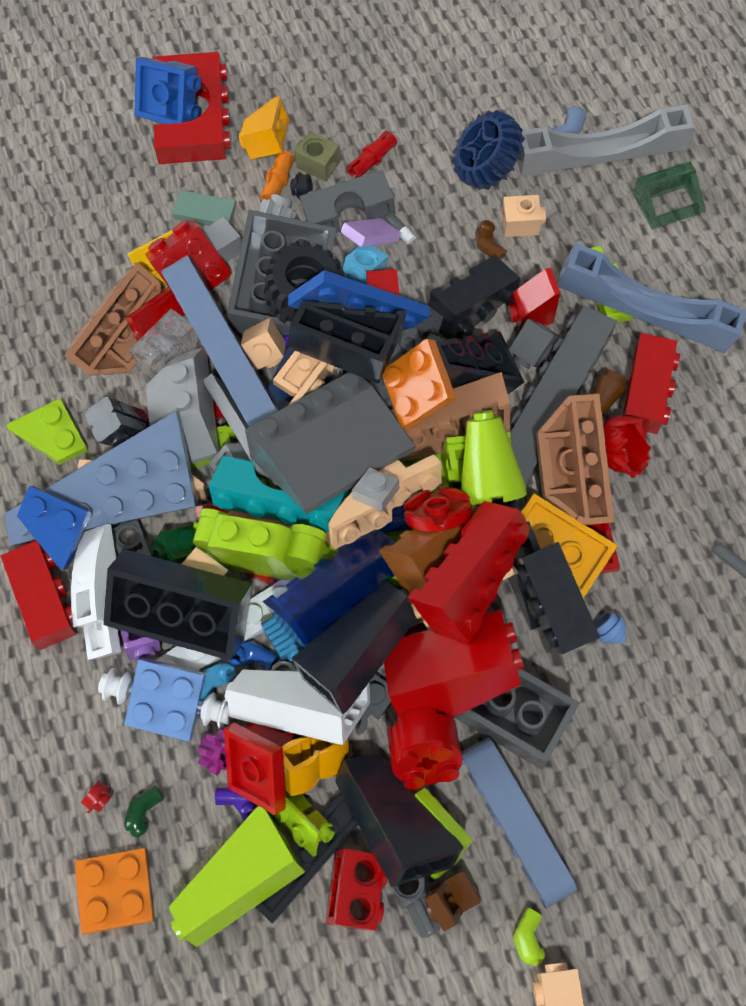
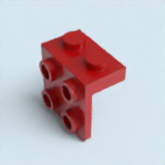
M193 219L189 222L184 220L172 229L173 233L164 240L160 238L154 241L148 247L149 251L145 253L150 264L168 287L169 285L161 271L187 255L195 265L209 291L231 275V271Z

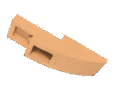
M431 455L407 468L397 460L379 470L382 473L399 479V490L383 511L354 500L351 493L336 510L328 524L332 548L335 550L345 544L353 543L359 537L375 529L383 528L392 521L393 508L404 505L413 495L421 491L430 490L431 492L436 487L442 485L440 460L435 455Z

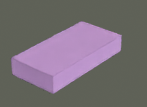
M381 218L344 222L341 229L343 235L360 247L398 242L401 235L399 230Z

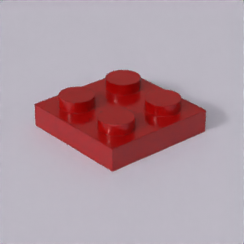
M236 723L225 727L224 739L228 789L275 816L286 809L283 748Z

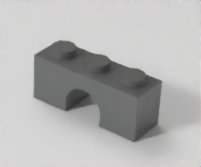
M383 170L368 172L361 177L349 181H340L333 186L321 190H312L300 196L306 221L335 227L336 233L341 232L338 217L347 208L362 210L367 220L382 219L389 214H396L394 197Z

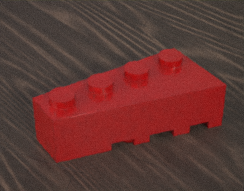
M484 501L462 528L461 540L457 544L450 543L444 551L445 560L438 568L431 567L424 576L427 583L421 590L414 589L408 596L410 602L434 633L469 644L474 633L480 629L483 616L490 603L497 597L498 588L506 573L511 570L520 546L528 538L530 527L519 509Z

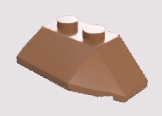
M136 262L109 291L74 337L64 357L89 376L129 373L154 338L146 344H138L125 317L160 293V281Z
M600 394L568 396L536 432L543 498L584 525L613 523L614 515Z

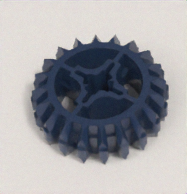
M488 110L484 116L478 114L475 122H469L467 130H462L463 135L461 139L456 140L458 147L453 150V153L456 155L452 160L455 165L454 171L464 183L479 190L482 188L489 190L492 185L498 187L501 179L507 180V174L510 171H515L513 167L515 163L521 161L519 153L525 149L522 146L525 137L522 135L523 129L509 114L506 115L498 110L494 112Z

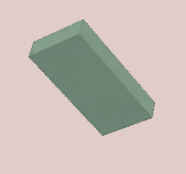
M180 190L172 215L176 220H186L189 222L193 219L195 223L202 225H211L220 218L225 217L231 225L237 205L236 200Z

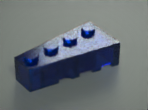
M375 529L359 537L353 543L339 547L338 555L332 559L323 558L313 565L314 572L303 580H300L298 577L286 584L288 590L276 598L272 594L262 602L287 635L304 648L385 581L388 582L395 576L379 550L386 545L392 546L396 542L379 529Z

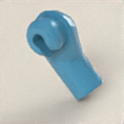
M223 662L206 668L203 673L207 674L201 700L204 701L206 697L213 693L215 688L233 681L237 675L235 666Z

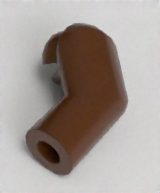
M484 220L475 232L477 248L489 257L496 255L502 260L507 250L494 242V223Z

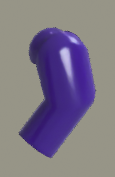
M216 788L215 804L234 805L241 814L243 821L258 807V805L228 788Z

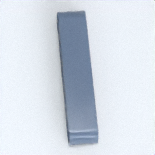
M487 737L461 751L463 758L462 766L466 764L470 772L467 774L478 794L480 796L484 795L487 801L485 803L486 808L497 827L501 825L505 834L502 836L514 857L520 858L523 864L521 869L533 890L537 889L542 898L539 900L544 908L547 909L576 892L577 887L572 876L492 740Z

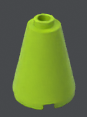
M493 410L473 413L474 418L467 421L461 491L468 494L472 505H481L484 501L492 503V500L503 498V502L522 498L527 494L526 484L501 416H494Z

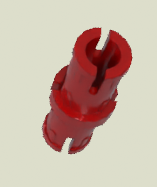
M385 130L371 145L367 144L362 149L363 152L346 166L347 173L352 177L356 174L354 178L363 176L374 165L378 166L382 162L381 159L397 145L396 137L392 133L389 134L388 130Z

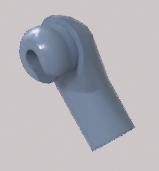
M574 106L567 112L569 115L566 124L552 129L580 134L586 120V114L582 107Z

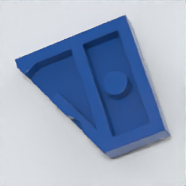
M29 486L17 517L55 564L64 570L68 569L92 511L35 486Z

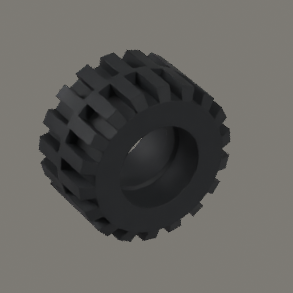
M297 242L290 243L289 249L283 246L279 249L278 255L274 253L270 259L264 285L265 302L267 306H271L270 312L274 316L280 315L279 321L284 324L286 321L292 322L298 310L288 306V295L296 290L289 284L290 281L295 279L310 280L324 270L344 277V271L340 270L341 263L339 260H333V253L331 251H322L323 246L316 244L315 247H312L310 242H303L301 246H298Z

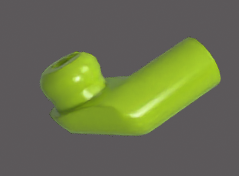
M528 907L513 934V941L519 958L525 964L539 966L544 961L545 952L544 949L540 948L534 933L543 916Z

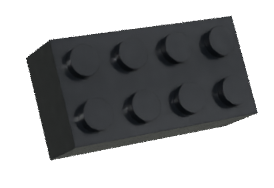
M124 549L107 568L103 625L232 661L245 639L252 583Z

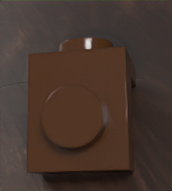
M460 870L432 887L425 897L427 902L426 908L431 919L434 922H438L444 932L457 924L463 912L478 905L481 902V896L467 872Z

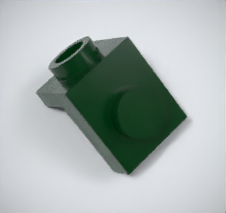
M194 524L160 532L151 546V556L178 564L183 563L197 547L193 543L196 529L193 527Z

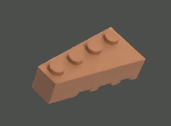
M502 372L454 388L457 399L410 430L404 429L414 443L415 450L399 459V461L441 454L447 437L466 436L467 421L473 419V413L478 411L493 410L494 416H501L506 432H510V401ZM393 409V410H390L391 413L394 415V417H395L396 420H397V417H396V414H395L394 409Z

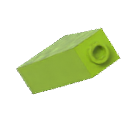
M260 806L255 808L171 903L169 910L174 920L170 924L174 933L181 941L186 939L195 947L200 946L305 873L280 826L273 819L270 812Z

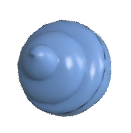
M610 610L602 614L595 621L594 624L600 638L598 640L600 642H609L610 644H624L626 642V624L620 614H615Z

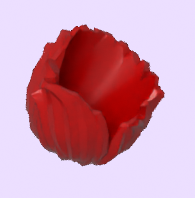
M618 415L611 417L603 424L608 468L614 472H622L630 475L631 478H636V475H641L644 472L645 466L648 467L647 461L651 459L649 457L651 447L647 444L645 437L647 431L641 428L644 424L643 418Z

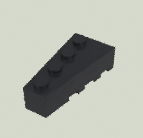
M501 331L495 332L491 336L486 333L481 334L477 338L466 336L462 340L453 338L436 341L453 389L502 372L508 395L524 383Z

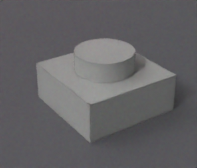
M369 467L352 489L353 499L383 511L399 490V479Z

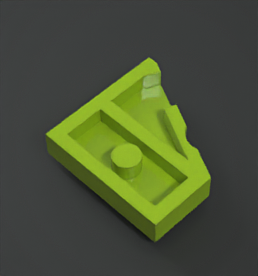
M61 398L6 424L10 433L17 435L59 465L88 451Z

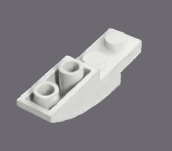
M105 524L83 532L74 559L71 583L73 627H83L88 660L100 659L121 653L118 629L103 625L107 568L116 559L111 524Z

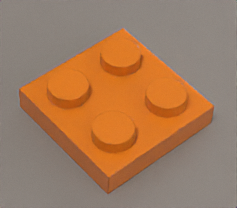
M425 339L387 366L382 376L397 420L405 430H410L457 399L436 341L432 339Z
M146 848L74 861L82 935L155 921Z

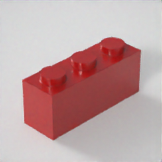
M641 333L635 347L623 416L643 418L644 424L641 428L649 433L658 434L661 426L667 425L670 418L671 407L666 406L667 398H672L676 380L671 379L672 371H677L680 353L676 352L677 340Z
M38 541L0 555L31 643L40 651L77 635L73 627L71 605L66 606L62 597L68 594L60 576L55 578L52 570L57 565Z

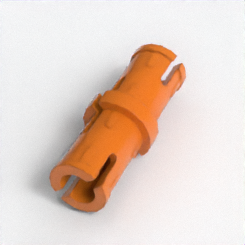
M283 150L282 153L277 154L273 167L267 171L266 184L259 196L260 200L263 198L266 200L271 199L272 194L280 195L281 190L286 187L289 181L288 173L295 160L291 152Z

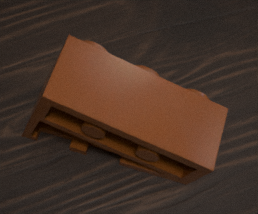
M472 505L471 517L478 510L479 507L477 505ZM470 518L462 525L445 531L425 532L415 529L413 531L406 530L400 535L401 539L394 545H386L379 550L400 585L409 595L414 589L421 590L427 583L424 576L431 567L438 568L445 560L444 551L450 543L457 544L461 540V530Z

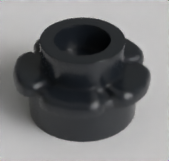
M298 172L295 178L291 179L290 188L293 196L300 200V196L313 190V182L309 174L303 175L301 172Z

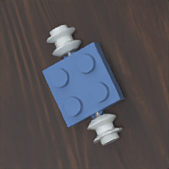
M140 658L138 659L134 682L130 672L127 671L120 677L117 676L115 668H111L108 673H104L99 682L98 691L102 693L103 701H107L111 696H115L117 704L121 705L130 697L125 726L189 742L194 734L198 714L204 726H207L210 721L217 722L218 729H222L224 724L229 725L232 720L229 716L226 699L223 702L217 701L215 693H211L204 701L201 700L207 673Z

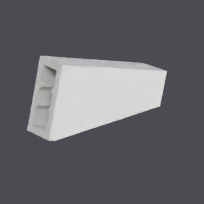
M242 670L235 680L228 684L225 699L228 702L229 716L231 718L343 745L370 704V683L367 684L349 710L344 714L340 713L302 679L299 672Z

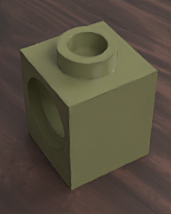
M310 131L305 139L300 140L295 147L294 155L296 156L297 168L327 182L340 163V145Z

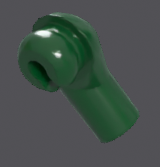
M156 785L129 803L123 823L125 830L130 831L133 837H140L147 832L148 826L146 821H144L147 811L164 800Z

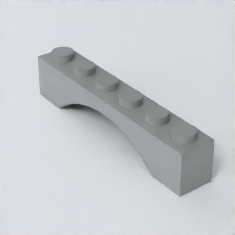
M686 104L661 108L631 124L598 133H566L549 127L523 130L522 135L525 137L522 146L525 149L519 153L521 161H518L521 176L687 150L695 126Z

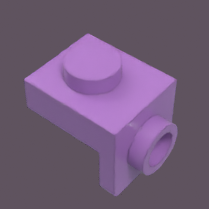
M121 630L128 660L134 658L135 660L140 658L149 659L155 655V652L161 651L158 640Z

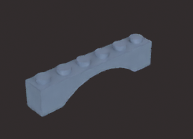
M578 243L574 244L566 258L557 282L559 288L723 353H726L741 336L746 317V310L719 299H688L650 289L622 273L611 263L605 254Z

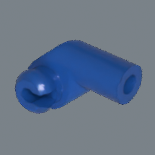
M250 641L242 643L232 661L228 660V662L236 667L258 663L270 671L278 660V656L257 643Z

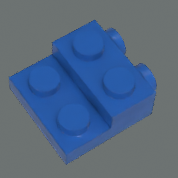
M146 57L136 58L134 116L165 124L183 123L198 118L200 108L198 104H195V95L200 89L201 78L197 75V67L176 61L163 62Z

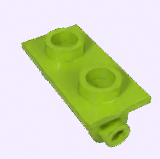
M285 789L286 809L276 816L272 813L271 815L277 823L282 824L293 835L295 842L299 846L304 847L314 857L317 854L318 843L320 841L327 843L333 838L335 834L332 830L333 826L317 810L306 816L305 813L311 810L312 805L301 794L290 796Z

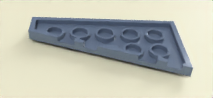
M175 411L46 488L44 491L92 511L84 531L105 524L113 525L197 507L198 502L180 412ZM21 504L4 514L10 546L37 541L17 517Z

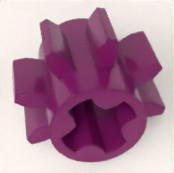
M219 729L217 736L206 733V737L197 746L201 756L198 764L218 776L221 769L227 770L224 730Z

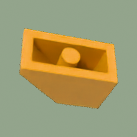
M280 96L274 97L244 119L242 130L239 133V141L241 147L246 149L251 160L282 153L290 119Z

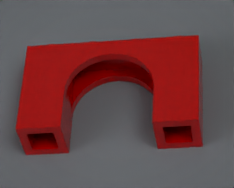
M219 52L152 56V59L163 62L176 61L196 66L197 75L201 78V86L196 95L204 98L209 103L206 111L192 121L154 125V149L158 163L172 164L225 160L226 149H231L230 132L225 131V126H230L229 109L224 108V103H229L227 85L223 86V81H228L226 63H221Z

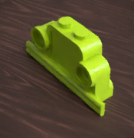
M201 509L198 517L199 522H195L193 526L196 529L193 543L202 552L231 571L246 572L328 588L336 557L355 560L356 552L353 551V548L341 546L334 550L331 544H325L328 535L324 531L304 524H293L291 529L280 524L234 517L214 509Z

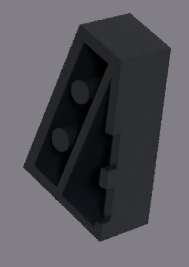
M496 255L472 267L469 270L471 275L460 280L456 276L449 282L451 286L445 290L440 291L438 288L430 291L429 306L443 317L439 332L446 339L457 338L462 340L466 336H471L475 326L481 321L484 323L490 321L501 305L511 304L512 293L519 288L520 277Z
M302 301L289 326L288 348L379 384L402 335L407 311H396V314L376 312V308L365 307V311L344 309V305Z
M559 542L549 544L514 559L516 565L514 568L515 577L520 586L524 588L528 599V607L534 617L546 653L565 654L600 638Z

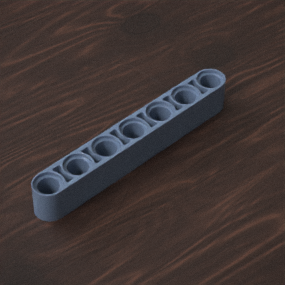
M189 256L183 257L162 270L164 278L248 426L250 427L279 411Z

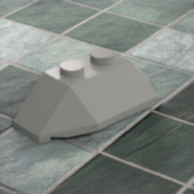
M204 346L176 355L146 384L150 426L171 413L179 411L190 464L213 458L219 452L213 398L204 384V379L210 375L207 352Z

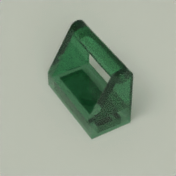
M691 161L637 178L633 196L651 230L706 211L696 170ZM685 188L693 204L656 216L652 198Z

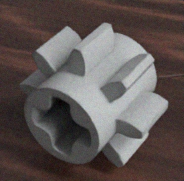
M272 194L271 199L268 200L263 198L258 210L259 212L292 219L295 218L297 213L294 209H291L293 203L291 200L276 194Z

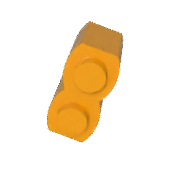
M307 736L284 744L282 748L286 791L290 796L300 795L311 790L320 779L337 775L343 761L349 758L348 738L343 745Z

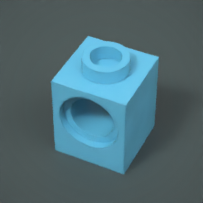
M358 246L345 257L342 269L344 277L367 284L366 271L385 270L389 255L373 246Z

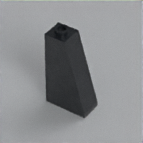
M387 581L292 657L302 679L342 714L349 710L417 619L411 606L412 603L408 599L409 593L401 587L399 589L395 588Z
M375 753L363 756L353 755L343 761L335 782L391 887L453 868L463 850L460 841L415 797L410 789L404 787V783L394 775Z

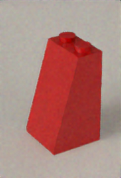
M502 610L483 616L482 625L474 633L469 644L434 633L432 629L405 636L400 640L384 662L388 695L398 716L414 708L431 707L436 708L437 714L446 716L445 712L455 717L522 685L518 670L524 669L523 660L519 648L513 649L512 643L518 642L512 622H505Z

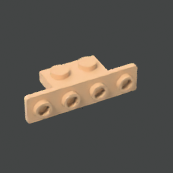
M294 351L273 379V384L294 397L289 403L290 405L325 385L323 380L329 372L335 373L338 368Z

